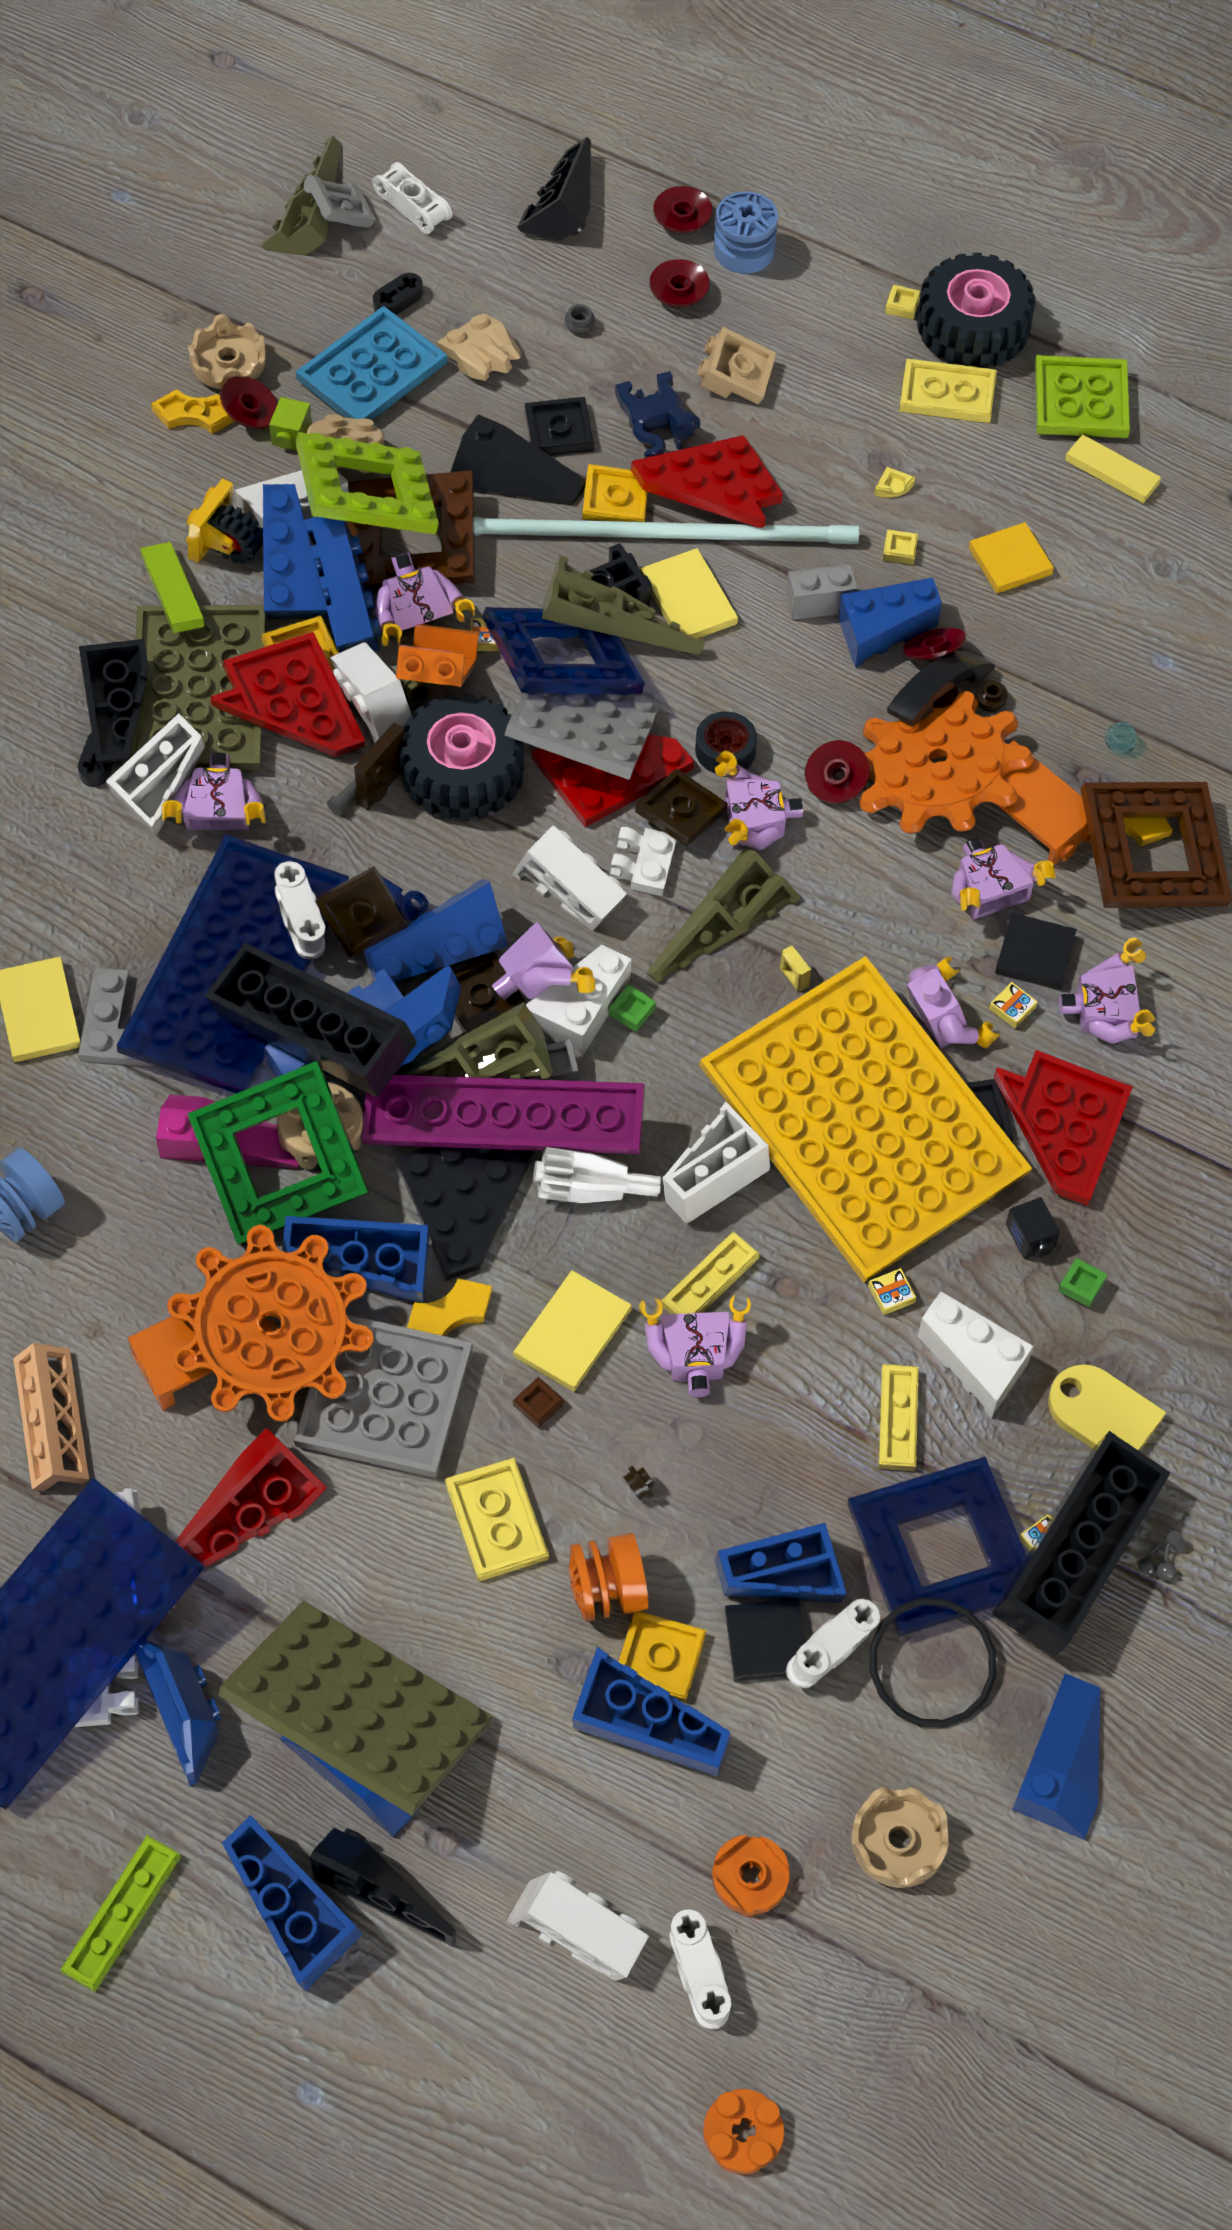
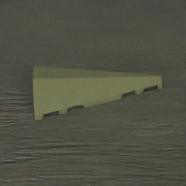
M331 136L324 143L326 147L322 157L317 156L312 162L315 170L302 178L287 202L282 221L278 219L272 226L276 232L262 242V246L267 251L306 256L326 241L329 221L325 220L321 215L313 195L305 191L304 181L308 175L320 177L323 181L335 183L341 143L334 136Z
M559 556L544 599L542 619L700 655L705 646V639L701 637L696 639L685 635L679 631L681 625L672 621L668 625L654 616L655 610L615 586L610 588L592 580L593 573L585 570L582 574L567 565L568 558Z
M744 848L651 965L646 974L659 983L663 980L662 977L678 968L688 966L690 961L704 953L708 954L750 929L751 925L763 918L772 917L777 914V910L789 903H796L801 898L800 895L783 876L776 874L756 851Z
M522 1003L397 1071L394 1075L523 1079L541 1076L542 1079L551 1077L553 1070L543 1030L525 1003Z

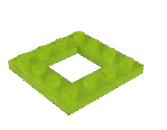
M298 433L296 447L312 516L436 535L439 523L419 451L408 447L395 448L384 446L377 442H357L345 437L340 439L326 437L319 433ZM336 466L391 475L397 499L393 497L368 496L361 492H342Z

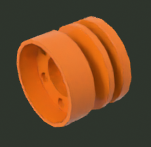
M633 1533L608 1537L607 1555L601 1556L594 1540L588 1541V1559H585L580 1543L569 1545L570 1560L568 1573L574 1601L581 1611L584 1622L595 1620L594 1603L597 1602L602 1618H609L610 1600L612 1599L617 1600L623 1614L648 1610L646 1579L640 1551Z

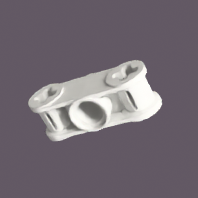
M393 163L390 166V170L385 174L372 178V185L378 196L390 203L423 233L430 234L438 223L452 218V210L447 201L411 174L401 163Z
M292 861L281 863L275 870V881L277 884L275 895L280 906L283 922L290 933L297 954L305 959H316L325 950V924L319 907L315 902L316 896L312 892L305 871L300 864Z
M857 1599L834 1619L831 1618L821 1626L788 1662L786 1674L789 1681L796 1687L809 1688L832 1668L838 1667L865 1641L870 1632L878 1625L880 1613L876 1605L866 1599Z
M691 1909L682 1910L672 1919L670 1943L676 1957L679 1976L684 1990L688 1994L698 2024L708 2030H717L728 2021L731 2008V1997L725 1983L720 1958L712 1944L703 1916ZM683 1926H688L690 1931H695L693 1938H688L686 1933H681ZM707 2001H712L714 2006H720L718 2014H713L711 2009H706Z

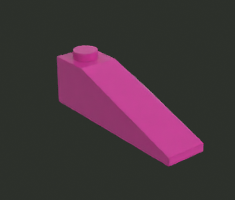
M173 1094L168 1096L161 1107L156 1135L160 1158L205 1162L187 1113L212 1104L215 1101L198 1096ZM263 1122L235 1134L248 1166L299 1170V1164L295 1157L280 1146L276 1125Z

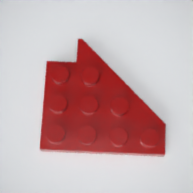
M744 435L631 462V472L644 491L758 528L765 527L766 517L760 508L782 503L783 493Z
M314 631L224 660L223 668L233 689L211 696L210 703L213 707L333 757L364 747L365 739Z
M649 734L630 780L541 748L531 752L532 761L584 827L643 797L675 769L684 774L694 769L693 759L677 739Z
M1038 1050L1034 1053L1025 1077L997 1067L994 1079L1054 1193L1088 1206L1133 1086Z

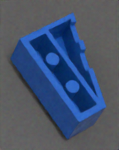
M933 578L841 594L838 619L855 668L862 665L865 659L879 653L881 655L887 652L890 646L902 640L907 642L912 637L938 626L942 601Z
M826 1523L719 1550L714 1559L724 1596L842 1603L847 1595Z

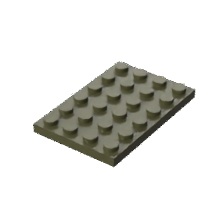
M198 605L204 618V627L178 633L172 632L162 606H137L135 640L144 639L149 671L130 758L179 713L202 736L205 744V749L194 769L209 768L211 754L225 753L230 756L229 768L240 769L241 771L261 770L262 727L213 707L210 700L213 695L233 689L223 668L224 660L264 647L261 640L262 634L266 633L264 605Z
M304 1600L221 1684L218 1694L223 1699L411 1816L485 1731L492 1718L491 1714Z

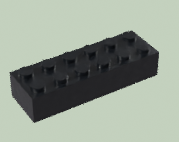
M245 942L205 995L220 1018L308 1063L319 1061L324 1071L377 1098L417 1044L405 1021Z
M1108 1431L1092 1449L995 1607L992 1615L1051 1656L1055 1657L1071 1642L1171 1472L1111 1431Z

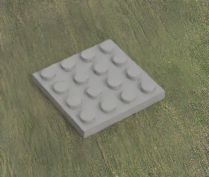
M539 661L507 725L505 736L630 780L661 704L652 701L646 696H637L623 691L615 685H606L592 680L587 675L575 674L561 669L556 664Z
M347 1315V1318L352 1323L366 1326L372 1331L373 1344L366 1351H344L336 1358L335 1367L346 1381V1389L342 1396L335 1399L326 1398L317 1389L310 1387L295 1435V1446L436 1478L472 1353V1342Z

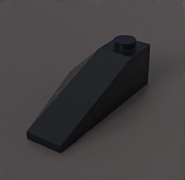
M585 137L565 151L550 173L553 177L537 192L540 196L535 206L533 204L528 205L517 227L520 232L562 240L570 234L573 236L577 235L586 226L585 220L590 211L591 140L588 137Z
M477 414L463 434L450 471L472 470L474 492L487 494V490L504 492L505 497L512 498L519 494L533 496L536 501L570 506L574 505L584 490L586 479L505 425Z
M144 639L79 646L96 764L129 760L149 671Z
M334 1827L313 1850L309 1858L314 1880L451 1947L454 1946L456 1930L365 1842L366 1838L352 1829L346 1828L343 1832Z

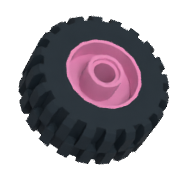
M975 252L971 256H966L965 253L956 255L953 260L948 258L942 261L940 267L938 265L935 266L923 281L917 314L918 332L922 336L921 339L928 348L931 347V352L938 358L944 357L945 362L949 364L957 363L963 366H978L979 368H988V365L992 364L994 367L1005 363V359L1009 361L1018 355V351H1021L1027 344L1036 303L1033 293L1034 289L1028 279L1026 280V275L1019 268L1017 270L1014 269V264L1008 260L1003 262L999 260L998 256L990 254V257L982 256V253Z
M454 693L445 695V699L442 700L435 698L427 702L426 708L421 706L413 712V719L409 718L403 726L405 734L400 741L401 750L399 751L403 786L406 792L410 793V798L416 805L420 806L423 804L424 811L432 815L437 812L443 819L451 820L452 817L460 818V821H470V817L477 816L478 819L487 817L488 812L492 810L496 813L505 807V801L510 802L517 794V789L521 787L523 782L524 742L505 736L507 725L512 717L511 714L508 715L506 708L498 703L493 705L491 699L481 696V699L474 698V694L464 693L462 697H455Z

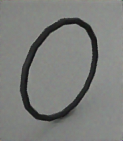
M919 1598L897 1606L879 1624L870 1645V1675L879 1697L897 1716L919 1726L947 1727L968 1719L986 1702L996 1679V1651L987 1628L969 1609L947 1599ZM922 1605L945 1606L964 1615L981 1633L989 1653V1676L980 1697L965 1712L944 1720L921 1719L900 1709L886 1694L877 1672V1648L885 1629L901 1613Z

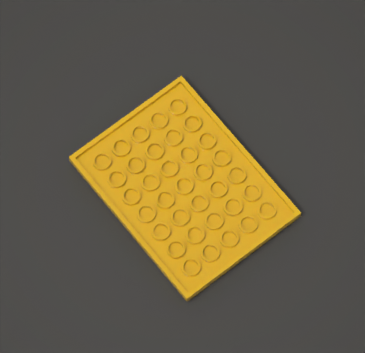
M866 956L703 1057L699 1062L701 1069L726 1102L768 1144L769 1159L863 1283L1028 1175L1032 1170L1029 1163Z

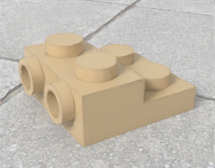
M722 327L716 337L710 336L705 345L704 352L709 355L707 359L704 358L697 371V375L702 377L700 386L724 398H727L733 392L759 405L765 395L776 352Z

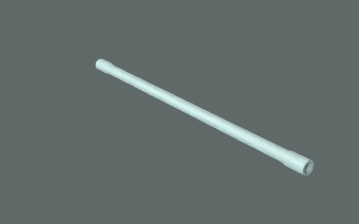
M474 516L475 536L498 534L828 542L830 544L859 543V525H765L763 528H758L749 524L492 519Z

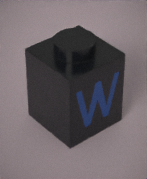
M1042 1197L1009 1209L1006 1226L1023 1259L1034 1255L1036 1257H1043L1054 1250L1060 1230Z

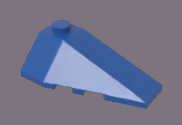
M1064 1674L1012 1808L1016 1812L1083 1840L1087 1835L1098 1805L1100 1687L1069 1674Z

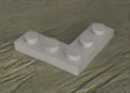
M94 967L78 1053L79 1061L182 1069L187 1041L186 1034L120 1029L129 972L128 970Z

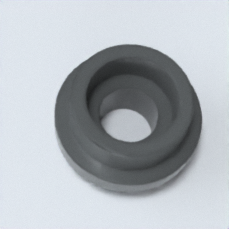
M583 304L573 305L565 315L566 327L575 333H585L591 330L595 324L594 314L588 306Z

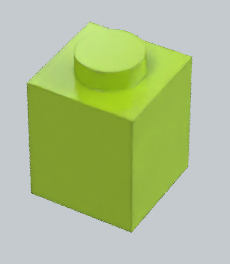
M280 397L269 424L271 445L279 446L283 449L297 450L296 440L298 433H307L308 428L312 425L310 403Z

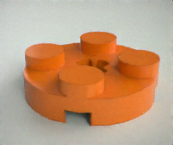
M740 1835L730 1839L719 1849L711 1876L713 1888L721 1902L731 1910L739 1912L742 1916L752 1917L756 1914L768 1912L781 1902L785 1896L790 1879L789 1864L783 1850L769 1838ZM750 1865V1870H752V1867L756 1866L760 1870L757 1876L759 1881L751 1884V1881L749 1883L743 1881V1867Z
M737 2089L722 2093L709 2108L703 2125V2140L715 2162L722 2169L739 2175L753 2174L766 2167L778 2156L784 2139V2124L778 2106L765 2095L749 2089ZM741 2121L750 2123L749 2128L753 2127L755 2130V2136H748L746 2142L738 2141L736 2139L738 2134L733 2135L732 2127L739 2126Z

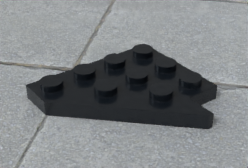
M426 1147L396 1158V1165L421 1223L429 1227L430 1244L446 1281L480 1269L534 1158L536 1150H510L506 1152L505 1149Z

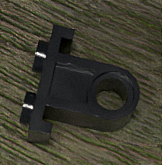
M621 543L609 547V562L590 570L594 574L592 580L610 588L615 586L650 607V593L653 592L652 584L646 575L642 576L638 570L634 556L631 553H627Z

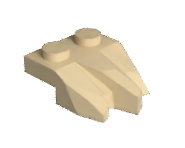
M485 313L474 316L470 322L458 329L451 330L445 337L437 341L438 348L446 353L447 357L457 361L461 373L478 380L486 381L490 377V371L508 373L512 369L510 360L521 358L519 347L503 323Z

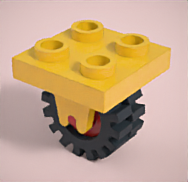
M224 478L220 480L215 488L212 486L208 489L203 504L199 509H193L187 519L186 524L189 526L186 538L188 559L198 564L210 548H213L217 553H224L223 557L226 559L231 557L232 562L249 563L263 545V528L257 527L259 522L256 519L253 521L250 519L251 514L248 512L243 514L241 508L237 507L235 509L233 507V483Z

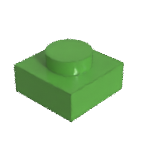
M628 984L610 1005L608 1015L636 1032L656 1009V1001Z
M1076 1258L1062 1280L1058 1291L1090 1308L1106 1281L1108 1274Z

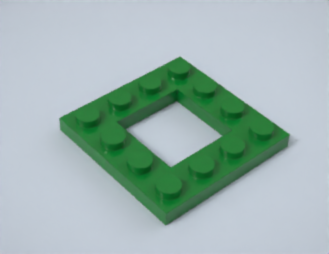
M319 1061L187 1113L237 1245L247 1243V1234L254 1226L264 1225L274 1232L285 1227L286 1216L311 1217L370 1193ZM298 1109L322 1173L259 1198L235 1134Z

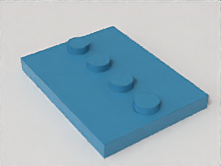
M382 306L296 371V380L343 417L373 420L447 364V354L385 306Z

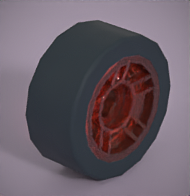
M721 711L709 715L701 721L696 731L695 754L699 763L706 770L715 773V767L720 764L716 761V757L724 751H729L736 757L737 764L747 769L752 764L756 755L757 732L755 727L745 716L735 712Z

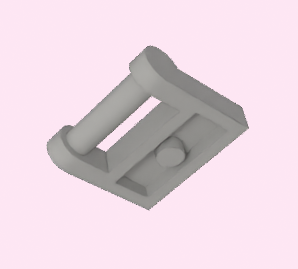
M314 175L306 177L304 189L307 193L313 195L325 220L370 228L376 221L358 185L353 183L342 185L323 181L320 177Z

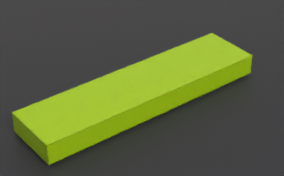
M171 542L140 548L141 558L172 632L178 633L204 627L203 615Z
M148 1835L145 1837L60 1969L62 1974L92 1992H96L180 1860L181 1856L178 1852Z

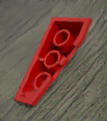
M266 1428L239 1455L172 1547L197 1571H200L236 1551L240 1544L258 1535L261 1537L270 1532L269 1528L287 1518L292 1520L301 1515L327 1487Z

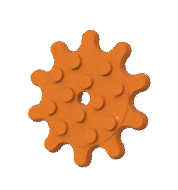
M964 691L957 695L951 705L944 708L933 707L932 713L913 726L901 720L888 722L879 718H870L866 721L863 727V735L876 745L873 750L865 753L870 766L869 779L874 782V785L863 792L859 805L864 812L868 813L877 812L888 806L899 808L902 811L899 822L900 828L908 834L921 831L925 822L934 816L947 818L953 829L957 831H968L976 823L973 810L978 804L992 802L998 806L1007 807L1016 802L1017 792L1011 784L1004 780V776L1012 770L1030 767L1033 764L1034 757L1028 747L1008 745L1004 742L1005 738L1018 728V720L1012 712L1002 711L991 717L979 716L975 714L978 708L977 698L971 692ZM946 756L945 761L931 762V759L944 758Z
M257 1225L249 1230L247 1234V1250L239 1258H227L213 1247L203 1248L197 1253L195 1259L196 1266L206 1277L205 1287L196 1294L177 1293L167 1303V1310L173 1318L187 1321L194 1328L192 1341L175 1351L173 1363L177 1370L185 1373L201 1368L210 1369L215 1373L217 1385L212 1392L211 1403L218 1411L229 1412L237 1406L243 1396L257 1394L265 1400L270 1418L277 1422H284L289 1420L294 1414V1396L302 1388H315L323 1396L330 1399L338 1398L345 1392L346 1381L335 1367L336 1358L344 1351H366L373 1344L372 1331L366 1326L352 1323L346 1315V1308L349 1303L364 1295L367 1284L363 1276L357 1273H350L337 1278L326 1274L322 1264L329 1248L326 1239L322 1236L311 1235L303 1241L296 1251L283 1252L276 1247L271 1229L264 1225ZM273 1316L280 1320L281 1327L273 1332H264L260 1323L264 1318Z

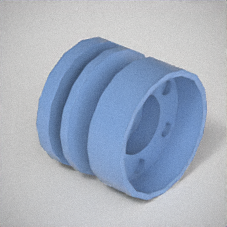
M751 191L736 192L726 196L718 204L715 214L716 231L713 246L715 258L721 266L736 273H755L765 269L773 261L776 250L778 223L776 206L769 198Z
M19 1147L0 1161V1170L4 1176V1179L0 1176V1232L15 1243L24 1238V1230L31 1232L35 1229L36 1224L31 1211L39 1218L46 1220L65 1204L61 1191L48 1172L30 1153Z

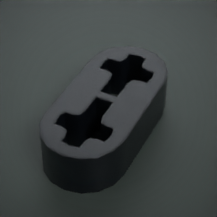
M404 273L379 288L373 294L374 312L385 306L397 315L418 302L423 296L421 277L415 273Z
M90 733L78 762V772L81 782L89 787H97L106 782L114 762L98 764L99 770H94L93 774L88 773V771L93 770L96 763L92 733Z

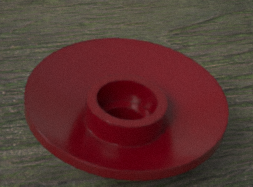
M676 186L666 189L657 196L654 201L653 213L658 223L668 230L680 233L693 232L704 227L711 219L712 203L706 194L696 188Z
M684 259L668 260L658 265L652 271L650 289L652 294L662 303L674 307H686L698 303L706 296L709 290V277L706 271L695 262Z
M233 377L224 383L220 391L221 404L234 421L252 429L269 427L278 403L272 392L265 385L252 378Z
M958 628L929 630L909 639L903 646V652L909 658L928 659L932 663L961 647L966 641V634Z
M843 740L830 741L818 747L809 757L805 767V780L809 790L821 801L832 804L844 803L859 795L865 788L870 775V766L865 753L857 745ZM844 772L845 776L841 780H835L834 776L836 773Z

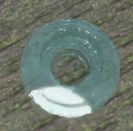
M1126 722L1115 723L1105 734L1107 747L1116 753L1132 751L1138 741L1134 727Z

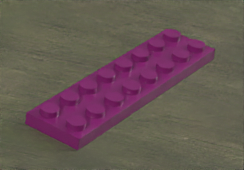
M394 1075L378 1098L366 1092L361 1141L363 1144L538 1151H544L546 1147L594 1153L640 1154L645 1085L644 1083Z

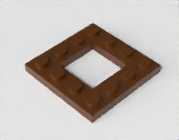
M470 470L426 474L434 507L441 506L442 551L410 554L414 569L430 566L432 570H438L453 584L474 583L475 524L473 472ZM392 477L349 481V493L361 492L368 496L393 497L397 499ZM348 522L352 535H358L361 541L363 553L358 556L360 563H365L370 581L365 582L366 591H378L383 586L384 580L397 576L391 560L395 556L381 557V526Z
M1085 782L1080 789L1104 908L1229 905L1232 897L1207 782ZM1178 817L1189 871L1134 872L1123 818Z

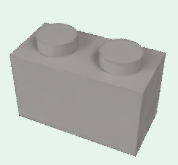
M851 564L788 572L786 598L792 620L839 614L841 594L857 592Z

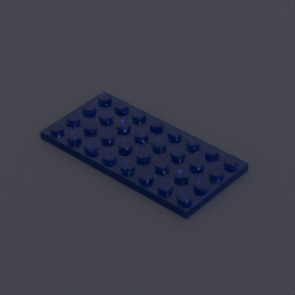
M225 834L116 1045L117 1053L235 1094L249 1089L266 1055L265 1046L270 1043L220 1018L205 995L244 942L304 972L307 971L312 959H305L297 954L290 933L283 922L280 906L275 895V887L277 885L275 870L281 863L292 861L300 864L316 897L349 880V876ZM320 910V914H321L322 920H323V922H324V924H325V932H326V930H327V928H328V926H329V923L327 922V920L325 919L324 915L322 914V912H321V910Z
M95 1478L91 1479L0 1588V1807L5 1810L205 1568L201 1562Z

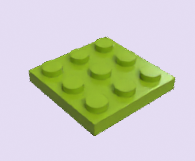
M1036 355V434L1081 436L1083 434L1093 437L1128 438L1130 423L1127 359Z

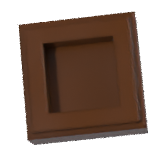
M539 1377L513 1399V1406L538 1429L564 1405V1399Z

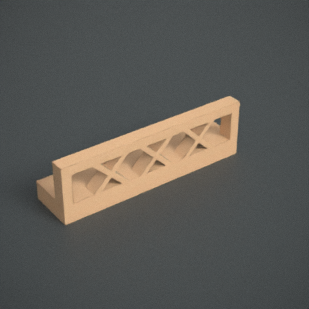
M32 1343L13 1358L32 1490L46 1491L58 1481L84 1484L89 1480L70 1349ZM47 1357L59 1359L61 1372L59 1375L48 1365ZM54 1387L64 1396V1407L53 1398L52 1389ZM59 1419L69 1429V1440L58 1431L57 1422ZM64 1453L74 1462L75 1471L64 1470L62 1460Z

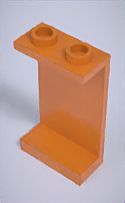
M416 624L413 646L399 645L396 679L461 687L477 664L480 632Z
M1014 740L1009 744L1013 746H1020ZM1035 757L1030 767L1012 770L1004 776V780L1015 788L1017 800L1010 806L999 807L1050 849L1047 861H1051L1053 866L1060 860H1068L1082 841H1090L1082 796Z
M172 1316L127 1338L131 1354L162 1410L176 1404L173 1392L213 1373V1371L206 1368L185 1373L177 1370L174 1366L173 1355L175 1351L192 1341L194 1328L189 1322L175 1319ZM264 1318L260 1323L264 1332H273L278 1329L273 1318L269 1320Z

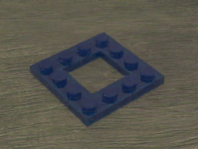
M485 607L482 619L521 693L537 695L539 693H555L559 695L617 694L621 696L643 693L645 682L618 636L542 619L543 608ZM538 637H555L558 639L581 638L595 664H545L532 639Z
M986 1457L848 1498V1508L889 1613L897 1606L919 1598L947 1599L969 1609L973 1614L996 1607L1027 1557ZM963 1505L988 1567L922 1587L898 1525ZM922 1605L901 1613L893 1623L900 1637L964 1617V1615L945 1606Z

